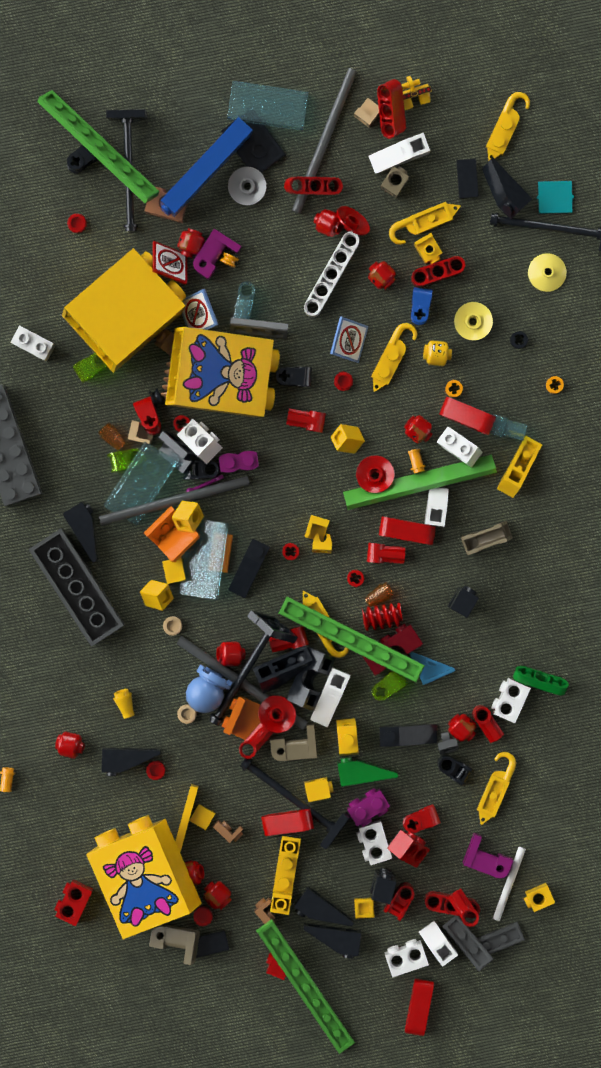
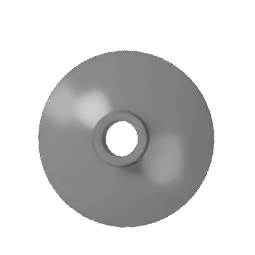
M241 167L234 171L229 178V194L233 200L241 205L256 204L263 198L266 192V180L259 170L253 167ZM246 183L251 184L250 190L244 189Z

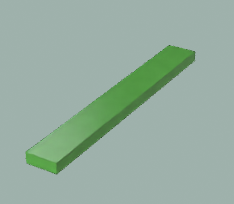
M53 90L39 97L37 102L145 204L158 196L160 191Z
M492 455L478 458L472 468L464 462L396 478L391 486L381 493H369L362 488L345 491L343 494L347 509L350 510L497 473Z
M286 597L278 613L414 682H417L425 666L289 597Z
M271 919L258 928L256 932L338 1053L340 1054L352 1046L355 1042L273 920Z

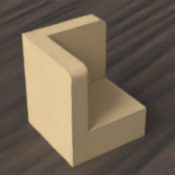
M367 98L362 106L355 111L354 117L369 128L379 116V106Z
M132 420L128 439L151 445L154 435L147 434L140 422Z

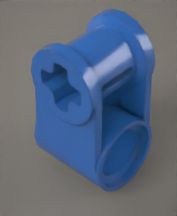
M414 287L411 320L415 325H423L427 322L433 289ZM418 311H421L422 315L425 316L421 320L414 316V314H418Z

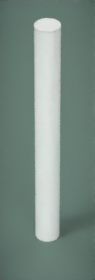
M520 846L518 847L493 919L497 921L501 919L526 850Z

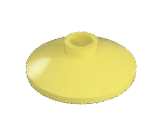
M541 254L530 263L528 269L529 280L540 291H554L566 279V266L554 254ZM549 268L552 272L551 275H546L545 269Z
M469 302L458 309L454 318V324L457 332L463 338L472 341L480 340L490 332L493 318L490 310L485 305L478 302ZM471 318L476 319V325L469 323Z

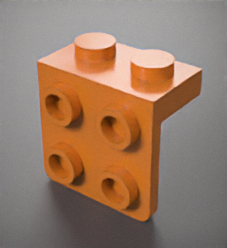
M170 506L144 534L172 562H176L200 538V535L196 530L194 533L177 530L172 520L176 510Z
M240 695L238 699L234 698L229 708L232 710L230 717H225L222 727L225 728L223 732L228 735L233 734L245 740L260 723L258 711L261 704Z

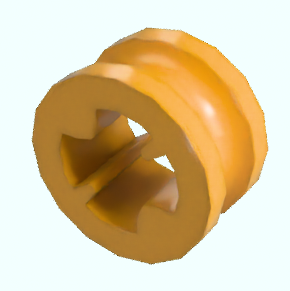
M223 252L224 257L220 259V262L235 268V262H238L239 259Z
M557 376L549 378L546 382V389L552 394L559 393L564 387L563 380ZM552 380H556L555 382L559 381L558 390L550 388Z
M457 380L449 381L445 387L446 394L450 397H458L463 391L462 384ZM452 383L459 386L456 394H452V391L449 392Z

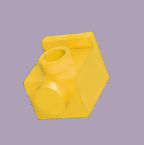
M432 233L414 242V246L425 264L428 262L433 264L441 259L442 251L433 238ZM431 246L433 252L428 253L426 247Z

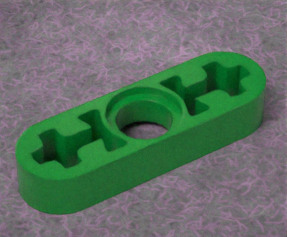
M517 666L513 674L514 680L518 683L560 696L565 695L569 687V683L561 677L526 666Z

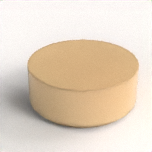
M175 616L168 617L163 623V629L168 635H177L182 630V621Z
M185 704L178 710V719L185 724L192 723L196 719L197 712L189 704Z

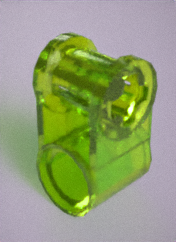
M96 353L72 366L82 383L88 381L107 367L105 363L103 365L100 363L96 364V361H98Z
M137 448L107 454L112 465L111 473L142 465L146 459L145 453ZM134 452H139L141 455V459L137 463L131 459Z
M391 671L372 687V696L379 701L385 700L406 686L408 682L404 676ZM377 687L385 688L383 697L381 695L376 696L378 692Z

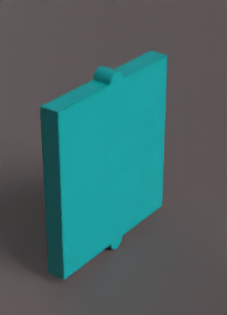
M572 181L538 182V196L536 199L538 200L539 214L572 213V199L574 198V195H572Z

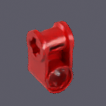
M149 396L134 402L133 406L146 433L149 435L158 434L161 431V423L151 397Z
M434 804L405 816L402 822L404 829L412 833H417L441 823ZM411 819L416 822L414 828L407 826L410 824L409 820Z
M407 882L401 883L393 894L391 905L386 904L383 911L391 913L397 917V920L401 921L414 899L413 886ZM405 888L411 891V894L407 897L401 895V891Z

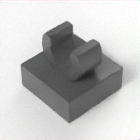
M448 732L441 733L442 742L438 743L440 755L458 751L456 738L450 740Z

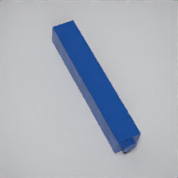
M238 117L160 200L161 210L169 216L171 214L175 217L252 135L253 130Z

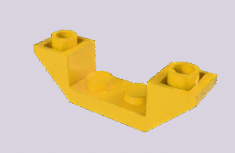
M282 836L270 912L289 915L301 838Z

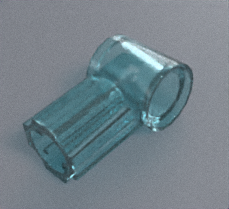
M243 282L239 285L234 318L250 319L256 288L250 282ZM246 285L252 287V294L249 296L242 294V288Z
M491 414L496 417V420L489 434L524 440L527 431L526 424L508 420V418L500 415Z

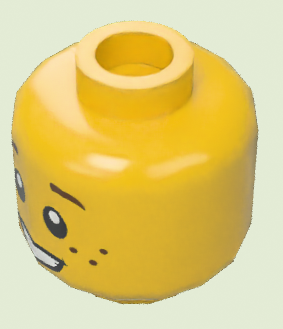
M431 340L428 345L425 344L423 359L426 360L428 365L445 366L447 360H451L452 349H449L446 342Z

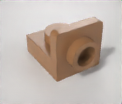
M165 329L158 334L155 342L157 347L170 356L172 354L174 334Z
M218 820L213 825V828L229 843L232 840L236 842L243 835L241 832L243 827L241 825L233 833L230 831L232 827L225 821L221 822Z
M269 897L266 900L262 898L255 904L257 908L254 909V912L264 924L271 919L275 923V916L269 909L264 910L271 903Z

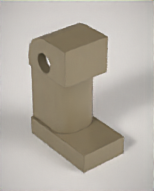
M507 520L491 528L461 537L467 555L513 539Z
M314 724L306 725V739L285 740V737L270 738L273 758L277 761L317 758ZM283 748L284 753L280 754L277 750Z
M163 924L152 930L149 947L164 949L170 946L185 949L183 964L192 965L196 962L200 930Z

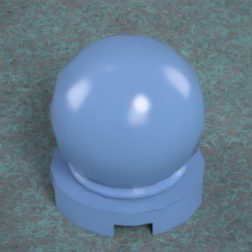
M200 664L197 669L199 677L194 678L188 685L186 700L194 711L210 713L221 705L224 697L223 690L225 688L229 690L233 682L229 679L225 680L222 678L223 675Z

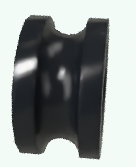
M517 331L510 337V344L516 349L523 348L528 342L527 335L522 331ZM516 335H518V337L520 335L523 336L522 345H520V343H518V345L514 343L516 340Z
M158 388L154 392L149 391L155 407L158 404H164Z

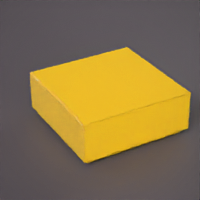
M198 804L189 821L206 830L215 812Z
M371 898L354 899L355 919L375 918L374 900Z

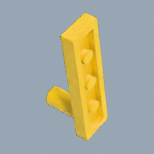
M194 784L190 786L175 841L180 852L199 787Z

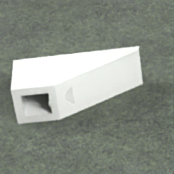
M421 133L369 155V159L375 174L391 169L393 166L396 167L426 156L430 153V149L424 133Z
M332 667L310 718L311 721L328 727L346 688L350 674Z

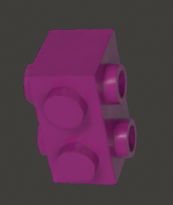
M372 788L365 793L366 796L362 799L356 798L348 803L347 811L357 826L362 825L363 827L372 822L371 818L375 815L380 817L388 812L387 808L390 807V804L380 788Z

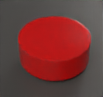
M73 214L68 218L67 225L73 233H82L87 227V221L83 215Z
M157 760L150 762L146 768L147 776L152 780L161 779L166 771L164 764Z
M201 906L195 910L193 918L197 925L207 926L211 923L213 914L208 907Z

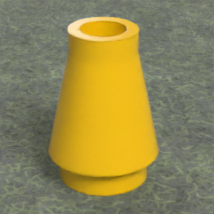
M128 689L115 692L113 699L123 718L126 719L134 716L132 693Z

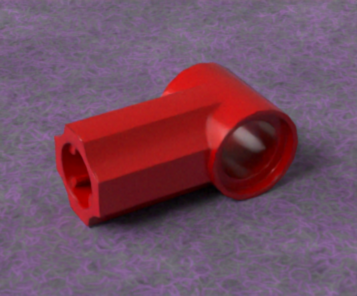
M289 408L286 425L323 433L326 414Z
M368 543L367 562L404 564L406 548Z
M301 626L290 629L298 637L295 643L271 637L269 642L272 653L288 648L295 649L309 645L305 627Z
M478 705L473 709L472 716L490 743L497 741L504 735L486 706ZM480 710L486 711L484 719L477 718V713Z
M261 722L239 746L241 756L246 759L254 757L256 752L273 734L265 729ZM251 745L253 752L250 755H245L242 752L243 746Z
M461 888L447 897L466 926L473 927L478 923L479 913ZM468 912H473L476 915V919L473 922H468L465 919V915Z

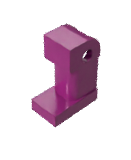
M213 229L193 261L194 269L199 275L209 280L216 270L214 265L225 248L238 255L242 247ZM205 262L207 264L205 267H200V263Z
M473 833L462 862L463 865L496 878L506 877L511 869L513 859L500 853L495 856L479 850L478 847L482 836ZM498 865H502V869L497 870L496 868Z

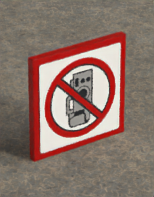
M153 241L152 272L186 285L187 257L181 255V251Z

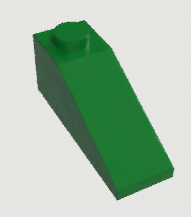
M352 757L341 758V762H337L341 787L398 777L396 771L361 760H352Z

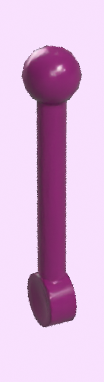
M220 475L194 488H188L186 492L201 489L224 477Z

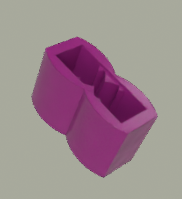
M244 451L238 455L234 453L223 454L219 457L220 471L233 473L239 469L246 471L254 470L259 467L258 454L254 451Z

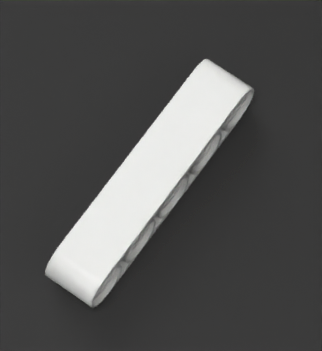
M347 232L342 237L305 302L304 312L307 316L316 317L320 314L359 245L357 234ZM347 237H354L356 244L348 246L345 243V239ZM343 253L347 259L345 262L339 263L336 260V255ZM334 270L337 273V277L333 280L328 279L326 276L327 271ZM323 286L327 289L328 292L325 296L317 294L319 287ZM310 303H315L318 306V310L315 313H310L307 310V306Z

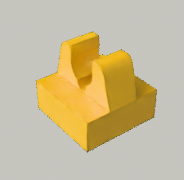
M316 533L312 552L331 554L332 541L330 534H327L326 540L321 542L319 533Z

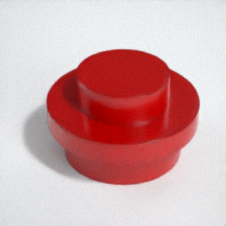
M340 372L334 378V385L340 391H347L353 385V378L347 372Z

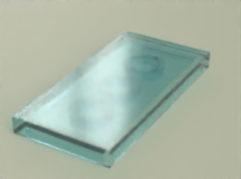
M232 81L227 119L236 120L239 117L244 122L303 131L308 92Z
M144 442L105 502L104 507L116 512L152 502L178 461ZM144 514L127 518V520L137 525Z
M206 520L200 522L196 529L200 538L185 552L183 568L186 579L181 581L179 594L218 600L228 524Z

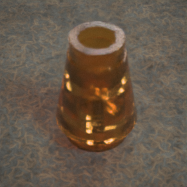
M108 422L98 432L100 438L117 451L126 444L114 424L111 425Z
M385 582L383 584L380 583L364 599L368 606L372 607L390 600L394 593L389 584Z

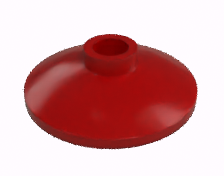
M347 206L338 208L337 217L345 230L358 235H367L369 233V223L358 211Z
M369 456L359 463L356 470V479L363 490L369 493H381L387 490L393 483L394 468L382 456ZM377 473L379 477L377 479H373L372 474Z
M275 695L266 698L261 703L258 716L262 726L268 731L284 733L294 725L296 711L293 704L286 700L285 697ZM272 714H277L278 719H274Z

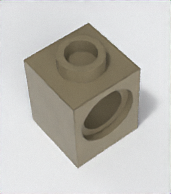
M393 166L380 188L394 198H397L409 180L408 172L400 166L398 168ZM393 176H398L401 179V183L393 185L390 179Z

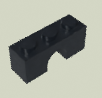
M467 586L463 588L458 587L447 607L468 618L479 599L475 596L477 592Z
M308 646L307 649L313 663L296 675L286 700L314 711L321 693L314 689L313 680L320 673L329 676L336 658Z
M381 867L380 870H375L370 889L372 900L391 905L396 886V878L392 870Z

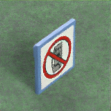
M205 289L186 297L182 301L186 305L182 312L186 327L208 330L218 325Z
M340 317L330 354L359 363L368 326Z

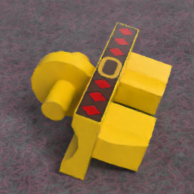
M411 76L406 77L407 83L401 84L403 90L409 88V90L403 91L404 109L413 108L411 98L418 96L421 105L431 102L429 92L432 90L430 85L427 83L414 88V86L421 84L420 80L412 81Z

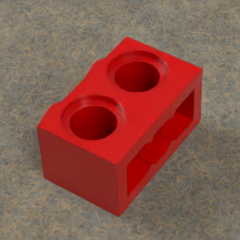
M402 830L399 831L387 847L400 860L415 868L419 866L430 851L425 846L427 842L421 837L416 836L410 831L406 833Z
M74 879L71 884L67 882L62 892L65 896L62 901L58 900L54 910L57 911L55 917L76 926L94 889ZM79 889L82 892V896L79 898L74 897L72 890ZM64 907H72L74 913L72 915L65 914Z

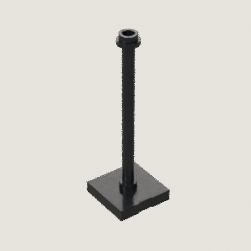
M145 109L106 110V118L108 120H121V123H123L124 156L132 165L131 123L135 119H147V111ZM126 186L127 225L123 226L125 231H137L136 227H138V224H134V195Z
M498 212L491 214L490 225H494V227H497V224L597 237V240H600L599 256H601V228L597 230L517 218L510 220L508 217L498 216Z
M253 610L249 612L247 617L265 633L217 712L210 715V722L219 726L223 723L224 719L222 717L269 639L272 637L295 643L298 637L276 617Z
M245 758L240 765L243 771L249 770L301 810L311 809L312 818L327 828L326 831L329 832L320 845L325 849L329 848L351 816L344 812L336 823L334 821L330 822L253 765L251 758Z

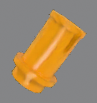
M420 449L408 451L412 464L411 471L414 474L424 472L426 466L423 465Z
M3 767L2 771H0V774H2L0 791L12 792L13 775H15L14 769Z

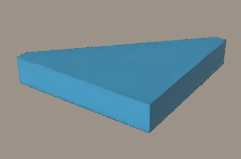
M414 652L409 653L411 659L425 665L419 676L423 685L455 671V668Z

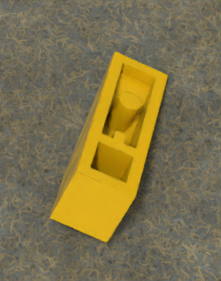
M528 436L524 437L497 490L514 498L521 488L542 444Z

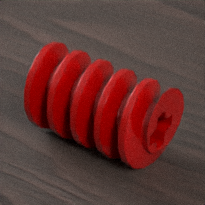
M400 602L397 603L396 608L391 603L389 609L386 608L385 604L382 605L381 610H379L377 605L374 606L373 612L370 607H367L365 613L362 609L366 631H369L370 625L376 630L378 624L381 629H384L385 623H387L389 628H392L393 622L399 627L400 621H402Z

